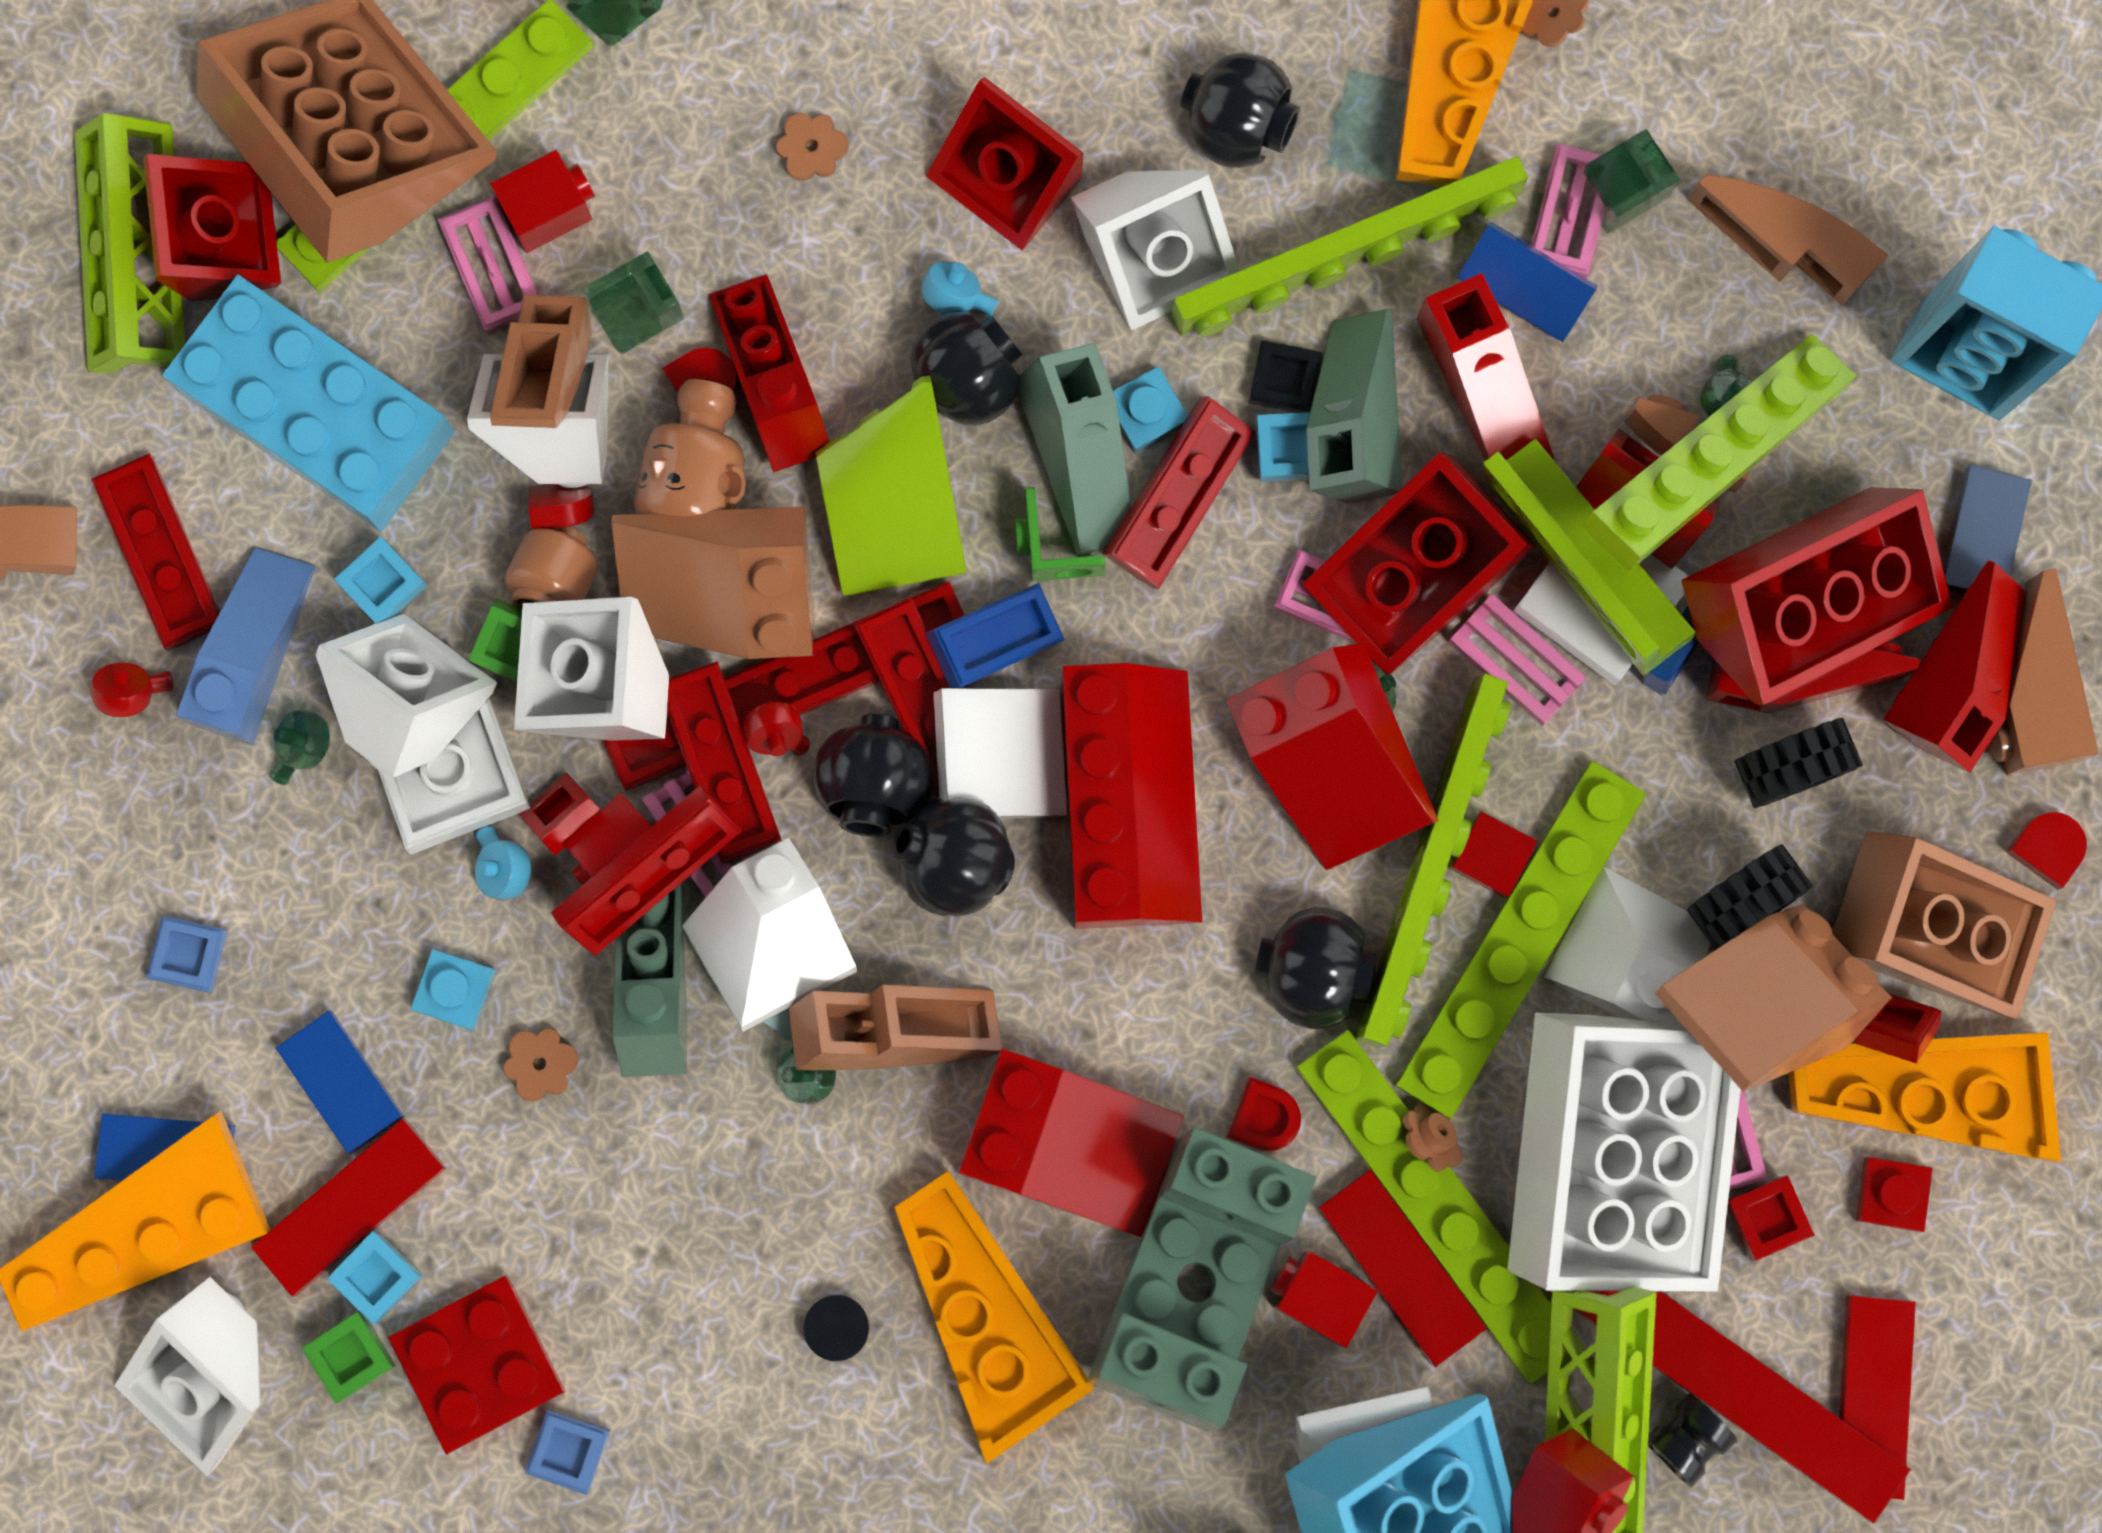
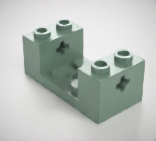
M1193 1127L1182 1136L1176 1145L1086 1383L1206 1432L1224 1428L1248 1365L1238 1360L1279 1247L1295 1238L1317 1177L1197 1127ZM1187 1265H1198L1204 1268L1211 1277L1212 1289L1210 1295L1202 1302L1187 1300L1178 1289V1275Z

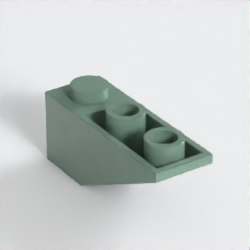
M1390 309L1333 321L1306 428L1310 491L1344 503H1356L1395 495L1403 487L1392 310Z
M1094 342L1039 357L1019 376L1017 388L1077 557L1105 549L1131 509L1117 401L1096 343Z
M682 883L616 938L613 1041L622 1077L687 1074V1004L685 946L682 928L684 924Z

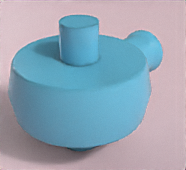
M935 263L923 277L922 296L926 303L941 315L951 312H970L974 309L990 317L993 315L999 301L996 297L980 292V283L977 277L962 263Z
M493 826L482 827L475 835L482 847L475 866L477 885L481 892L490 898L500 901L514 899L524 892L529 883L531 875L529 855L520 844L509 840H499L496 834L497 831Z

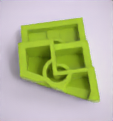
M930 376L920 377L912 383V389L882 411L876 408L859 420L857 427L853 431L844 435H838L815 452L843 596L967 573Z

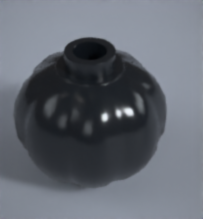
M1246 52L1232 53L1218 59L1203 75L1193 72L1186 83L1180 102L1181 108L1189 110L1190 136L1197 149L1207 159L1227 168L1255 166L1264 162L1266 156L1261 155L1262 146L1282 153L1291 139L1300 112L1299 106L1290 103L1292 86L1283 70L1268 58Z
M951 312L937 316L918 333L912 345L910 362L915 381L920 377L930 376L938 414L941 413L944 418L946 417L961 425H980L996 419L1010 408L1017 395L1019 374L1011 364L1023 354L992 315L979 325L970 312Z
M883 714L863 715L861 724L837 730L826 738L817 752L813 768L816 795L829 815L840 818L839 826L846 832L867 837L886 836L890 834L892 826L902 825L914 819L929 798L931 766L927 754L916 739L898 730L899 721L894 717Z
M955 798L947 801L943 799L932 801L918 812L911 823L905 822L899 827L893 841V856L898 860L902 883L909 898L917 906L934 914L957 917L980 911L991 902L993 896L1001 894L1006 889L1013 875L1015 858L1007 839V831L1004 824L992 808L973 799Z
M1313 907L1301 910L1289 917L1278 933H1276L1274 939L1262 937L1255 975L1267 977L1266 984L1271 1002L1279 1014L1289 1022L1303 1028H1329L1349 1018L1352 1006L1350 1004L1351 1001L1368 1004L1377 953L1363 951L1365 932L1350 916L1342 911L1331 908Z

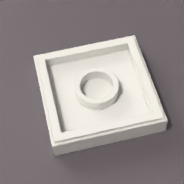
M940 689L933 692L939 799L944 801L955 798L973 799L988 805L997 813L1000 819L1055 818L1067 815L1060 689Z
M490 697L435 760L394 778L378 770L404 847L410 855L519 814L530 808Z

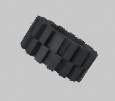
M1837 718L1802 730L1797 734L1787 736L1777 742L1747 753L1734 761L1754 809L1816 787L1863 766L1844 718Z
M1781 844L1767 851L1758 859L1753 860L1744 868L1729 876L1725 881L1716 885L1707 894L1687 908V912L1714 950H1717L1767 916L1780 912L1808 892L1813 885L1785 846Z

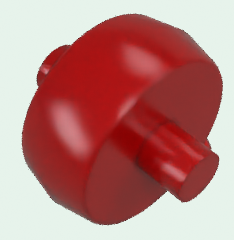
M125 662L112 663L100 668L94 674L90 694L95 707L100 712L112 717H130L139 714L148 707L152 694L166 691L172 692L173 680L169 671L148 675L138 665Z
M765 701L752 709L744 718L743 735L749 748L756 753L782 756L786 751L791 750L795 755L801 756L810 748L809 738L803 735V720L798 710L791 704Z

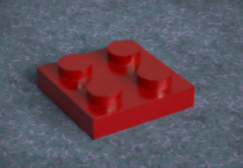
M504 1275L388 1336L446 1455L566 1392L508 1275Z

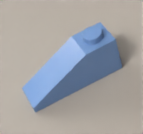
M256 547L254 548L196 657L176 716L193 727L254 745L316 568L314 565Z

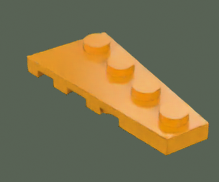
M1418 0L1395 180L1443 187L1462 178L1533 0Z
M2048 1032L1932 1039L1917 1064L1853 1043L1844 1050L1788 1073L1791 1111L1795 1114L2053 1163L2061 1162Z
M218 1111L0 1268V1283L21 1332L263 1236L271 1230L222 1111Z
M948 1170L894 1208L926 1293L984 1460L988 1464L1095 1390L1093 1385L1086 1383L1087 1376Z

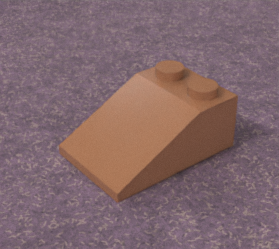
M805 506L713 510L704 514L685 517L666 516L656 513L612 515L611 525L620 597H633L639 600L654 638L746 659L813 656L814 617Z
M1866 831L1832 934L1853 957L1865 962L1873 971L2018 1021L2057 900L1917 837Z
M1804 904L1767 916L1662 984L1655 992L1660 1001L1743 1092L1848 1048L1892 998L1877 982L1874 971L1865 962L1853 957L1834 937L1828 922L1819 914L1809 910Z

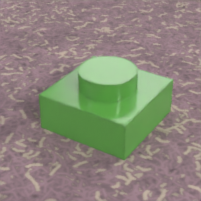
M496 598L489 610L468 661L517 682L522 609Z
M360 1311L301 1348L335 1404L343 1402L397 1367L370 1322Z

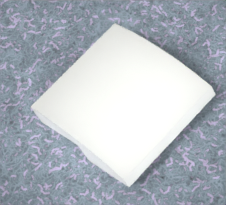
M1651 554L1648 555L1639 564L1670 602L1676 606L1685 594L1681 580L1688 577V575L1675 566L1673 569H1670ZM1549 562L1513 611L1616 686L1633 663L1551 562Z

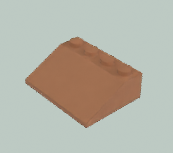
M327 0L198 41L196 97L326 263L383 243L496 160L497 150L373 0Z

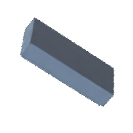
M1972 464L1965 469L1943 566L1949 590L1965 593L1988 560L1995 562L2011 576L2032 482L2031 479Z

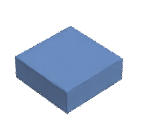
M162 916L146 978L212 993L228 931Z
M550 1409L547 1410L525 1474L587 1495L610 1430Z

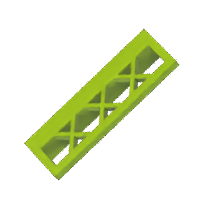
M101 113L75 131L88 372L114 373L129 364L168 368L185 345L182 296L162 283L151 293L135 275L134 261L143 251L153 262L154 255L151 232L148 233L132 215L131 199L139 191L147 198L145 172L128 154L127 136L153 140L154 154L174 156L172 124ZM146 312L164 329L165 349L139 346L138 320Z
M1536 439L1507 461L1498 451L1483 462L1485 480L1488 487L1643 676L1695 638L1694 629L1640 564L1628 572L1582 527L1594 511V508Z
M1632 1286L1607 1297L1585 1290H1552L1545 1441L1573 1428L1635 1477L1623 1499L1628 1504L1627 1512L1620 1524L1611 1533H1643L1656 1292ZM1573 1308L1597 1314L1596 1342L1589 1348L1585 1347L1572 1328ZM1578 1368L1594 1389L1593 1406L1583 1412L1569 1391L1570 1374Z

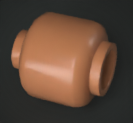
M571 527L537 528L527 532L523 536L504 578L505 585L512 595L511 602L513 606L522 609L523 603L584 600L599 568L594 553L586 546L587 539L584 535Z

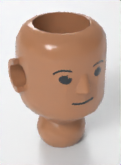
M688 379L677 392V406L681 413L679 423L661 424L654 428L647 437L635 491L634 507L636 514L656 513L666 516L685 517L704 514L713 510H735L737 503L744 495L746 480L744 475L745 458L742 448L736 440L723 434L725 423L733 417L737 404L734 392L731 388L716 382Z

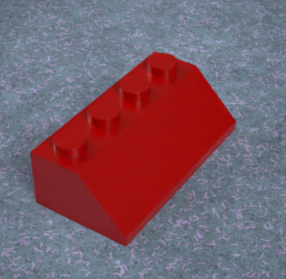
M1870 487L1681 580L1697 640L1754 704L1765 705L1953 608L1923 489Z
M1133 663L1063 666L1062 696L1075 929L1202 923L1188 671Z

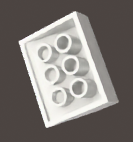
M1535 1013L1507 1271L1545 1290L1623 1291L1635 1286L1650 1291H1718L1741 1089L1683 1025L1598 1015Z

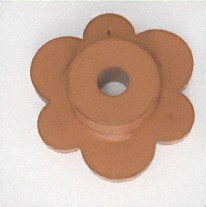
M1533 0L1522 30L1527 37H1537L1545 47L1558 46L1566 39L1568 33H1576L1583 28L1585 18L1582 13L1587 9L1589 0Z
M804 113L791 115L785 123L786 136L781 137L776 144L778 155L787 159L786 167L789 175L799 181L808 180L815 173L820 177H830L836 170L835 161L842 159L849 149L846 135L839 130H834V122L826 114H819L814 119ZM811 143L818 146L815 151H809L806 147Z
M543 1029L539 1032L538 1036L531 1031H520L510 1040L509 1051L512 1057L504 1063L503 1072L508 1079L517 1080V1093L524 1100L538 1101L546 1095L547 1091L554 1095L563 1093L568 1087L566 1075L571 1074L578 1066L579 1057L577 1051L568 1044L560 1043V1035L554 1029ZM539 1058H543L546 1061V1066L542 1070L535 1068V1062Z
M1423 1102L1417 1105L1413 1111H1409L1403 1116V1124L1409 1131L1406 1135V1144L1416 1158L1421 1160L1427 1159L1429 1166L1436 1172H1442L1447 1167H1455L1462 1162L1463 1154L1457 1143V1133L1447 1117L1437 1113Z

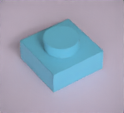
M1159 366L1113 391L1117 401L1120 429L1134 453L1177 431L1188 417Z
M1310 412L1257 415L1255 422L1259 482L1309 480L1306 428Z
M381 536L334 578L339 586L376 624L395 617L427 587V584Z
M432 949L410 1010L475 1031L496 970Z
M372 1231L327 1280L374 1325L378 1324L424 1275L381 1233Z

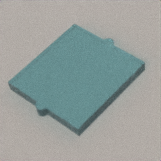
M1354 70L1351 71L1342 111L1337 112L1334 116V122L1338 124L1329 167L1434 191L1435 186L1395 180L1408 83Z

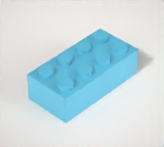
M1993 225L1923 298L1889 362L2000 421L2077 356L2102 309V283L2096 281V275L2086 266L2074 261H2059L2039 250L2037 243L2028 235L2014 229L2002 230Z
M237 274L162 374V377L183 397L381 533L455 433L446 417L438 410L239 274Z

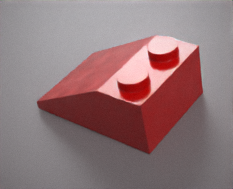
M1439 452L1302 585L1357 644L1365 645L1369 657L1389 677L1486 594L1537 545L1451 454Z
M1364 644L1331 647L1226 699L1250 759L1326 870L1342 865L1439 821Z
M1002 1048L959 1174L1142 1237L1163 1181L1184 1115L1069 1071Z

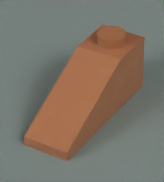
M2057 568L2042 571L2028 580L2025 586L2026 597L2006 719L1989 744L1993 758L1997 762L2004 761L2007 775L2079 763L2099 754Z

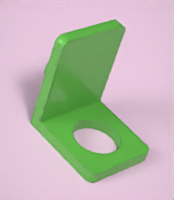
M1026 487L1025 503L1027 518L1015 519L1018 556H1030L1032 582L1104 576L1105 556L1041 560L1035 487Z

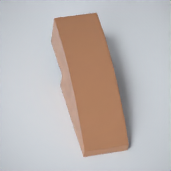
M1706 174L1688 198L1691 204L1776 280L1780 282L1797 265L1841 306L1847 302L1889 256L1858 230L1825 210L1785 192L1749 181Z
M524 295L518 323L510 322L490 414L492 426L557 428L563 421L580 384L591 341L592 327L586 297Z
M881 985L871 993L812 991L788 1008L796 1070H857L918 1066L997 1055L1002 1049L993 990Z

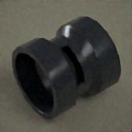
M1689 1393L1675 1407L1676 1416L1668 1425H1657L1649 1433L1648 1447L1660 1457L1678 1478L1688 1486L1693 1487L1706 1473L1705 1464L1714 1454L1724 1455L1738 1440L1728 1426L1706 1404ZM1682 1425L1693 1436V1438L1689 1434H1687L1680 1426ZM1694 1439H1696L1705 1448V1450H1703Z

